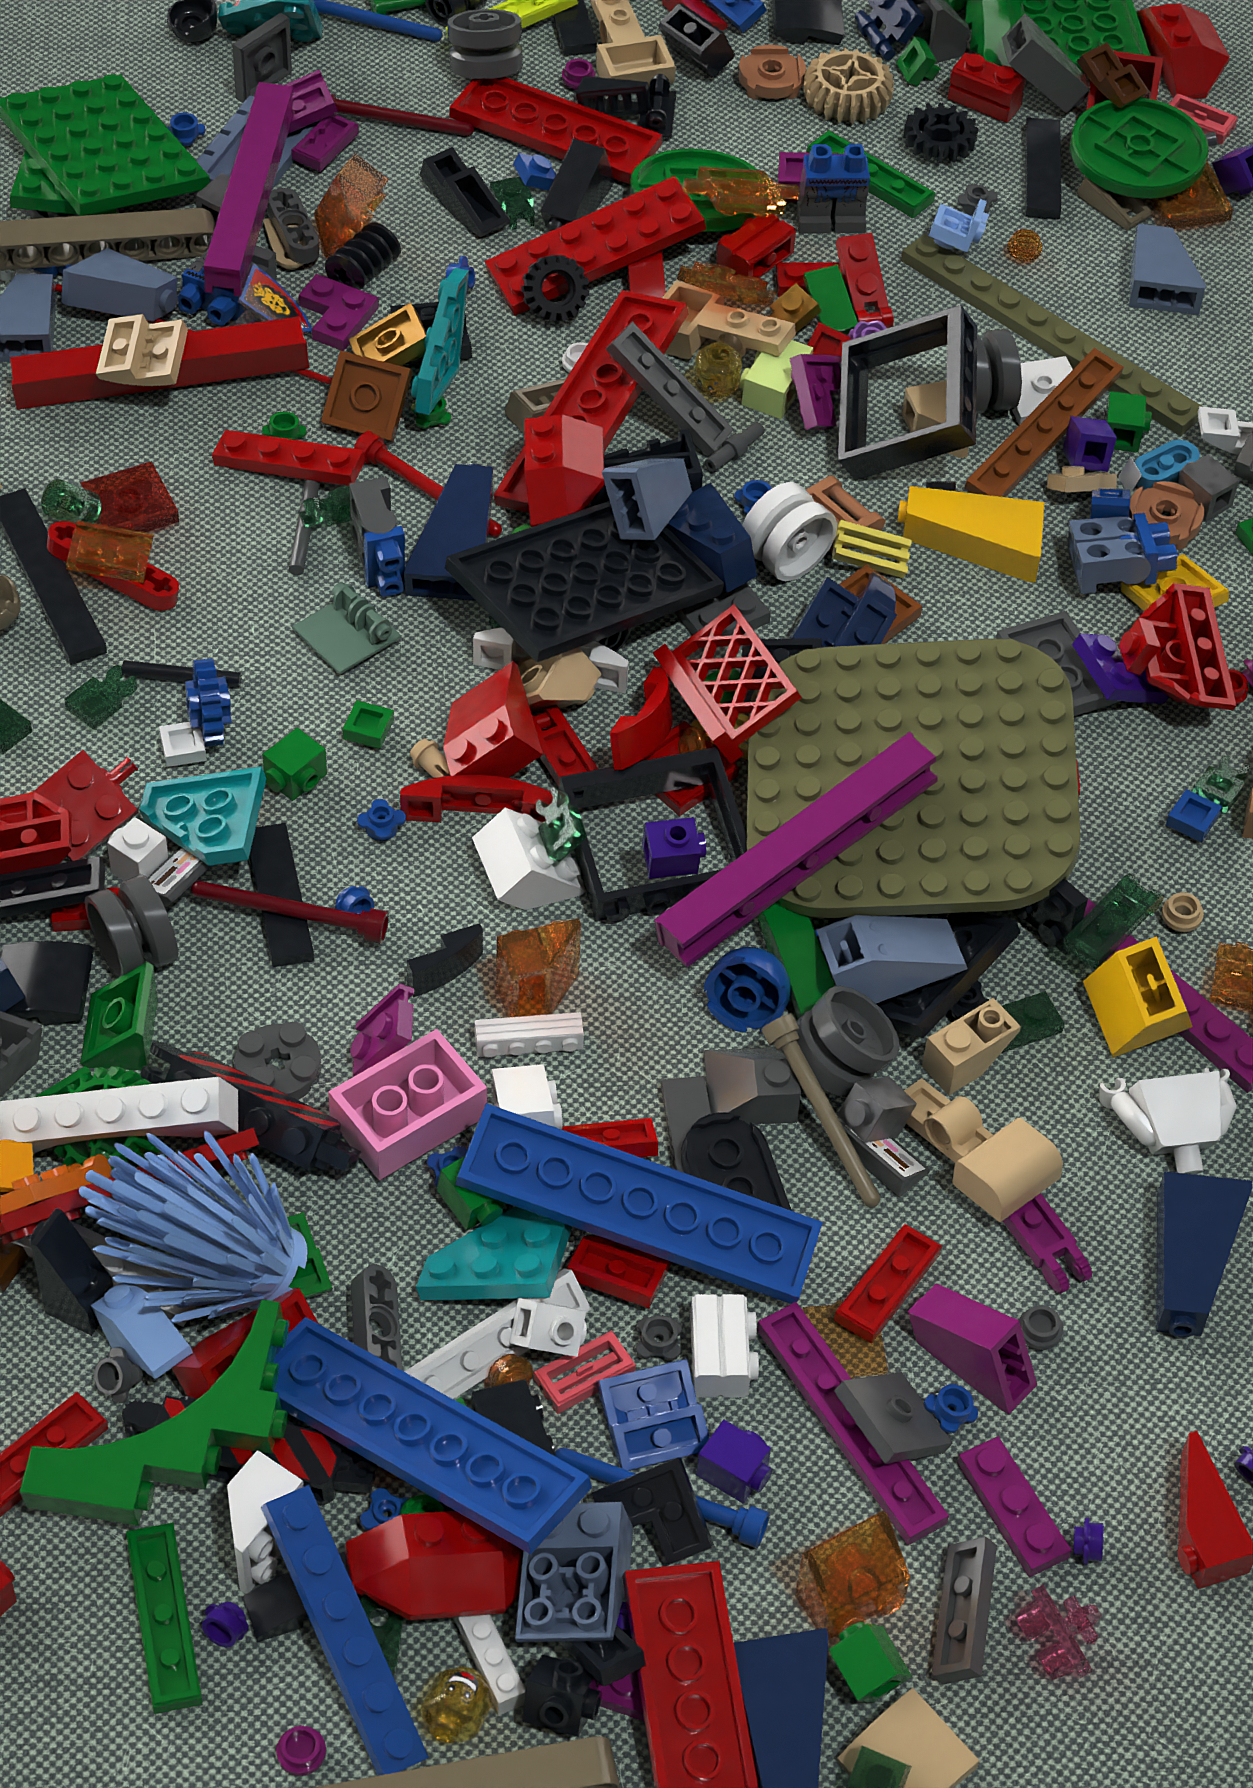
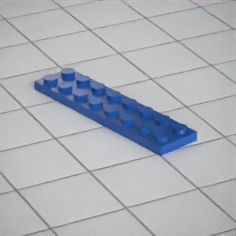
M488 1103L485 1104L455 1184L790 1304L798 1302L823 1223Z
M307 1317L288 1333L285 1347H277L274 1363L279 1364V1375L274 1392H277L279 1395L282 1410H286L292 1416L529 1554L533 1553L592 1488L590 1476Z

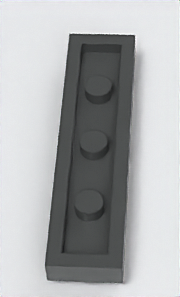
M633 321L607 346L606 350L664 412L682 430L689 429L692 441L707 457L715 452L734 430Z

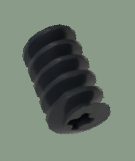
M378 222L369 223L361 231L357 232L352 239L345 242L343 247L337 249L335 254L327 258L325 272L329 279L361 290L365 287L366 283L374 279L375 275L380 274L384 267L389 266L393 259L400 256L401 245L392 231Z

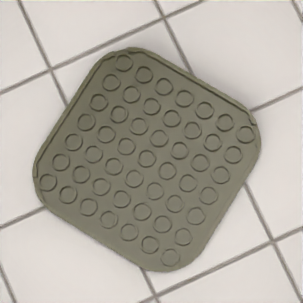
M974 639L805 649L778 663L802 698L748 738L747 851L908 732H911L917 741L936 756V762L930 766V770L938 779L935 784L780 898L779 901L782 907L801 915L818 918L852 917L854 915L889 916L1004 911L1022 908L1049 896V890L1062 879L1067 880L1080 852V815L1073 696L1066 674L1047 654L1014 639ZM771 689L767 702L775 701L787 690ZM754 690L750 702H756L759 690Z

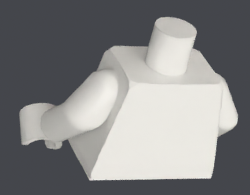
M1205 1068L1203 1073L1139 1080L1129 1088V1094L1125 1092L1126 1083L1123 1078L1115 1079V1090L1107 1089L1104 1083H1100L1099 1101L1102 1106L1113 1109L1140 1143L1148 1146L1152 1155L1174 1153L1177 1173L1194 1175L1204 1171L1200 1149L1210 1148L1220 1141L1221 1136L1226 1134L1237 1108L1230 1086L1227 1083L1230 1076L1228 1069H1221L1220 1074L1219 1071L1209 1072V1068Z

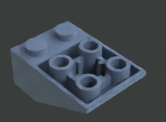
M854 915L817 929L836 986L841 985L853 988L866 995L875 1004L898 995L911 993L916 988L937 980L948 979L956 973L967 970L966 963L947 919Z
M622 1502L578 1503L532 1554L524 1551L515 1635L516 1642L613 1640L624 1597L622 1576L624 1571L630 1570L633 1526Z

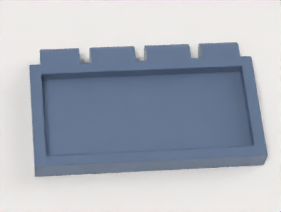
M254 96L247 97L236 113L221 129L220 133L216 135L203 154L196 160L210 176V182L221 173L229 177L231 176ZM322 119L288 133L272 189L295 161L292 159L291 149Z

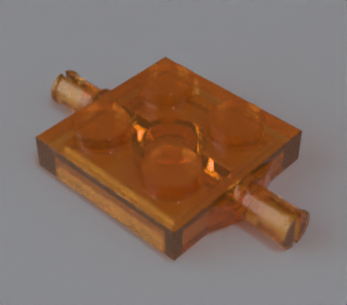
M699 167L697 179L685 178L683 182V192L685 194L693 193L708 196L716 210L725 215H736L738 212L752 213L759 217H768L770 214L783 215L786 205L785 199L797 200L800 193L797 184H779V182L770 179L764 170Z

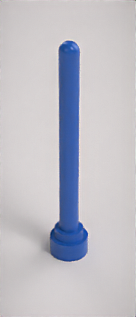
M314 0L319 13L434 42L442 39V31L435 27L327 0Z
M561 1447L555 1451L557 1458L590 1477L608 1484L636 1474L568 1448ZM696 1496L704 1519L731 1528L732 1534L739 1536V1542L755 1548L759 1547L769 1522L770 1512L751 1506L749 1509L741 1507L737 1511Z

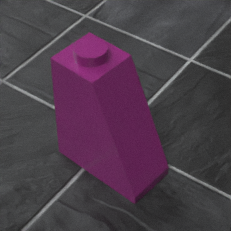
M937 1283L922 1298L918 1299L908 1311L917 1344L1003 1412L1010 1414L1038 1385L1019 1320Z

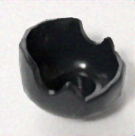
M179 0L168 9V27L176 37L183 41H203L216 30L218 10L214 0Z

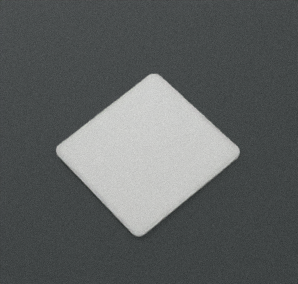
M1132 457L1129 458L1118 476L1124 488L1130 490V493L1141 478V473Z

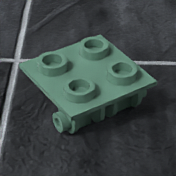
M342 582L336 584L332 589V594L334 595L333 603L292 626V629L339 675L402 638V635L390 625V621L379 615L373 605L369 604L364 597H360L354 591L352 585Z

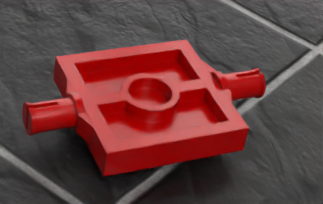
M82 750L33 791L59 807L69 810L71 813L72 850L67 855L71 861L85 859L105 842L114 831L121 828L138 814V809L123 794L120 786L123 781L138 770L128 757L108 772L99 767Z

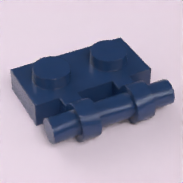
M868 0L867 2L873 10L869 15L864 10H860L855 14L854 19L858 23L857 28L864 37L870 39L871 48L877 55L881 54L885 60H891L896 53L893 49L896 41L907 44L926 17L913 0ZM884 23V24L886 25V28H885V30L881 33V31H880L879 29H880V27L882 26V24Z

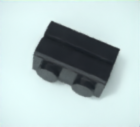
M682 3L676 5L658 25L669 48L711 78L715 77L735 55L723 31L713 26Z

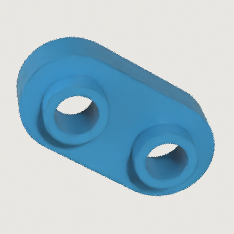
M1173 440L1141 455L1135 461L1141 473V478L1136 485L1147 489L1153 488L1154 482L1167 481L1175 483L1179 481L1178 476L1181 469L1187 463L1199 460L1200 453L1198 448L1185 440Z

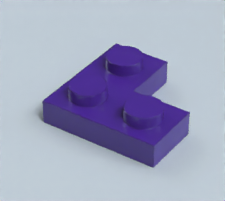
M1080 633L1072 643L1107 700L1165 704L1169 699V696L1147 681L1145 670L1141 675L1127 672L1123 658L1117 649V644L1108 635Z

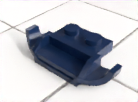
M872 572L867 579L869 581L864 591L857 597L829 577H826L818 587L789 639L821 638L822 647L881 644L897 616L895 613L896 597L894 588L889 582L881 578L879 574Z

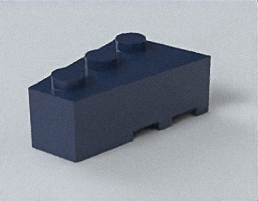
M712 483L692 492L667 523L666 527L724 582L723 591L728 593L757 577L751 537Z

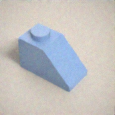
M122 1283L110 1288L104 1297L91 1305L111 1348H124L127 1358L155 1379L193 1353L190 1345L159 1306H143L148 1300L144 1298L148 1294L146 1291L135 1284Z

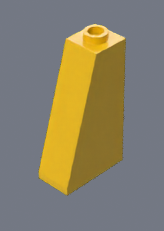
M909 486L907 501L900 500L897 523L904 524V538L911 539L913 543L1027 582H1036L1041 557L1045 502Z

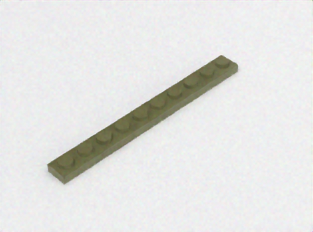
M923 234L902 250L901 261L1053 357L1066 356L1072 369L1093 348H1096L1123 366L1121 376L1107 391L1146 396L1145 411L1152 412L1151 418L1177 435L1182 436L1199 421L1198 409L1203 406L954 251L937 245L934 239L928 235Z

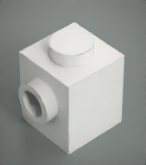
M136 817L123 828H118L114 831L107 842L111 873L123 881L140 874L145 875L146 878L149 877L168 858L166 837Z
M518 1298L509 1343L530 1349L578 1357L579 1346L583 1344L586 1337V1311Z

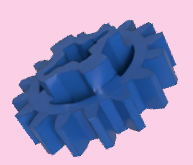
M213 658L193 660V680L185 681L186 704L191 729L201 728L205 747L224 745L223 725L232 724L230 694L226 677H217Z

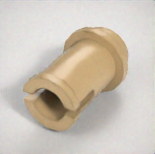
M422 739L410 751L413 765L416 768L422 767L433 778L447 776L444 771L450 775L446 756L438 750L439 745L435 741Z

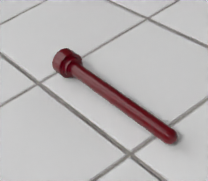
M331 94L338 110L337 113L462 136H470L474 132L473 125L468 122L336 99V95Z
M196 881L191 886L192 894L199 898L357 930V935L364 936V940L368 942L382 944L387 933L389 912L371 908L369 912L363 910L361 914L204 881Z

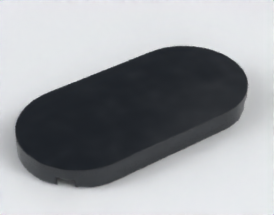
M726 1112L708 1114L693 1124L690 1131L686 1134L681 1147V1163L686 1174L792 1211L767 1140L758 1127L751 1122L748 1124L745 1121L739 1120L740 1116Z

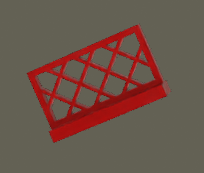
M735 604L673 651L666 644H663L653 652L713 743L731 764L744 755L739 748L741 743L802 698ZM737 620L733 635L721 636L723 630ZM752 645L748 657L736 658L740 646ZM729 646L725 658L713 659L717 647ZM705 648L701 659L687 660V657L697 649ZM756 667H768L764 679H752ZM732 668H744L740 680H728ZM709 669H720L716 681H705ZM771 689L787 690L775 701L767 702ZM747 690H759L756 702L743 703ZM724 691H736L732 703L719 704ZM739 713H751L750 719L737 729L734 728Z

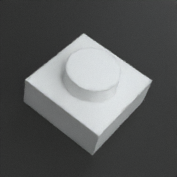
M190 722L159 726L167 767L207 761L201 728L191 729Z

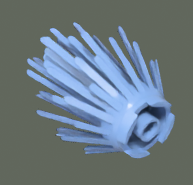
M204 1131L206 1142L245 1196V1201L250 1208L202 1154L196 1153L194 1159L203 1168L204 1172L179 1150L178 1154L175 1153L160 1139L150 1133L146 1135L151 1144L223 1203L205 1191L164 1155L156 1156L152 1152H147L144 1154L146 1158L144 1159L120 1143L114 1144L118 1152L168 1185L145 1174L119 1157L109 1155L108 1163L114 1169L111 1170L110 1175L116 1180L112 1181L93 1170H89L86 1173L85 1178L87 1181L112 1193L115 1199L113 1200L92 1189L81 1186L79 1188L80 1196L88 1199V1202L107 1211L104 1212L92 1206H87L85 1208L87 1216L97 1219L96 1223L173 1255L115 1237H105L106 1243L128 1252L103 1245L92 1248L94 1251L193 1278L182 1279L118 1274L113 1276V1280L118 1283L149 1285L152 1288L205 1289L199 1291L150 1292L144 1296L148 1300L143 1306L176 1304L177 1307L185 1308L216 1304L176 1314L170 1320L172 1323L209 1315L208 1319L244 1308L258 1309L261 1299L272 1301L292 1290L289 1285L296 1274L298 1266L305 1269L307 1262L305 1238L300 1232L290 1227L276 1184L273 1182L271 1188L269 1187L257 1157L251 1153L249 1162L265 1200L240 1157L234 1153L233 1163L237 1168L236 1170L214 1137L207 1131Z

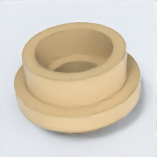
M1180 892L1165 901L1162 908V918L1170 928L1180 932H1189L1198 928L1202 923L1203 908L1200 901L1194 895Z

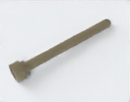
M792 1013L772 1021L761 1029L768 1044H774L777 1051H783L864 1204L868 1207L877 1206L880 1202V1195L797 1043L800 1039L797 1031L800 1028Z

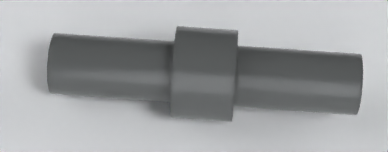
M754 422L740 434L734 433L723 441L722 447L705 460L706 468L714 472L730 459L736 460L746 453L748 446L765 433L762 424Z

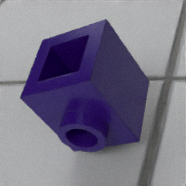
M1253 144L1234 149L1212 162L1224 194L1239 191L1240 195H1244L1253 191Z
M1071 416L1062 451L1071 466H1082L1084 471L1097 470L1108 472L1117 437L1106 420Z
M694 817L645 822L642 847L649 879L698 874L700 858L706 857L707 850L704 833H697Z
M723 1419L699 1453L696 1476L744 1504L753 1490L758 1493L762 1491L772 1474L773 1468L768 1466L771 1447L755 1432L750 1430L743 1431Z

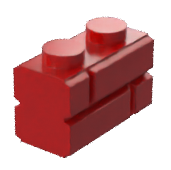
M965 52L951 71V84L947 99L1009 123L1022 105L1026 78L1009 66H999L986 61L979 54Z
M768 210L756 218L750 217L746 219L739 230L732 235L725 234L719 240L716 247L717 269L728 277L732 276L735 282L746 288L774 268L776 263L782 262L794 253L795 228L783 220L779 221V217Z

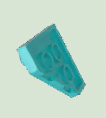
M239 0V5L233 6L229 2L219 4L218 19L222 28L232 34L242 35L246 31L252 32L274 16L282 13L289 17L290 36L299 41H311L312 38L321 39L323 25L314 0Z
M454 268L447 279H442L438 291L439 304L433 326L429 327L426 333V351L419 375L414 377L411 396L416 398L415 412L429 415L459 372L469 270Z
M262 766L149 782L146 783L139 810L144 822L207 865L246 861L249 859L267 778Z
M515 1206L501 1214L490 1224L480 1226L428 1256L416 1286L420 1301L550 1298L573 1226Z

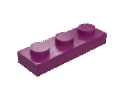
M999 1436L959 1454L958 1466L1029 1578L1070 1558L1072 1549Z

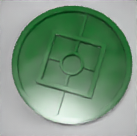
M1140 98L1122 108L1110 100L1090 107L1075 122L1070 141L1073 161L1089 180L1108 191L1135 198L1166 197L1191 187L1203 174L1209 153L1208 141L1203 130L1190 116L1169 104L1147 98Z
M676 149L661 152L642 161L636 166L631 175L630 195L675 176L705 219L706 230L704 232L739 228L746 219L750 217L756 218L763 213L768 203L769 186L761 172L740 158L718 151Z

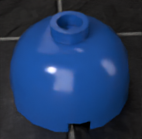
M747 946L730 950L713 965L704 983V992L707 991L709 999L707 1006L711 1014L723 1025L737 1032L746 1033V1027L762 1029L782 1016L790 999L791 987L790 978L783 963L774 954L762 948Z

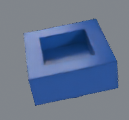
M519 153L513 165L524 185L550 190L556 177L551 162L541 155L531 156Z
M1186 789L1169 813L1166 825L1202 843L1219 818L1222 806Z

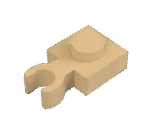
M1063 466L1062 473L1047 474V489L1061 492L1117 489V474H1109V472L1084 473V467Z

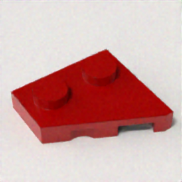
M583 1236L567 1269L573 1271L578 1283L650 1309L672 1262L601 1236Z

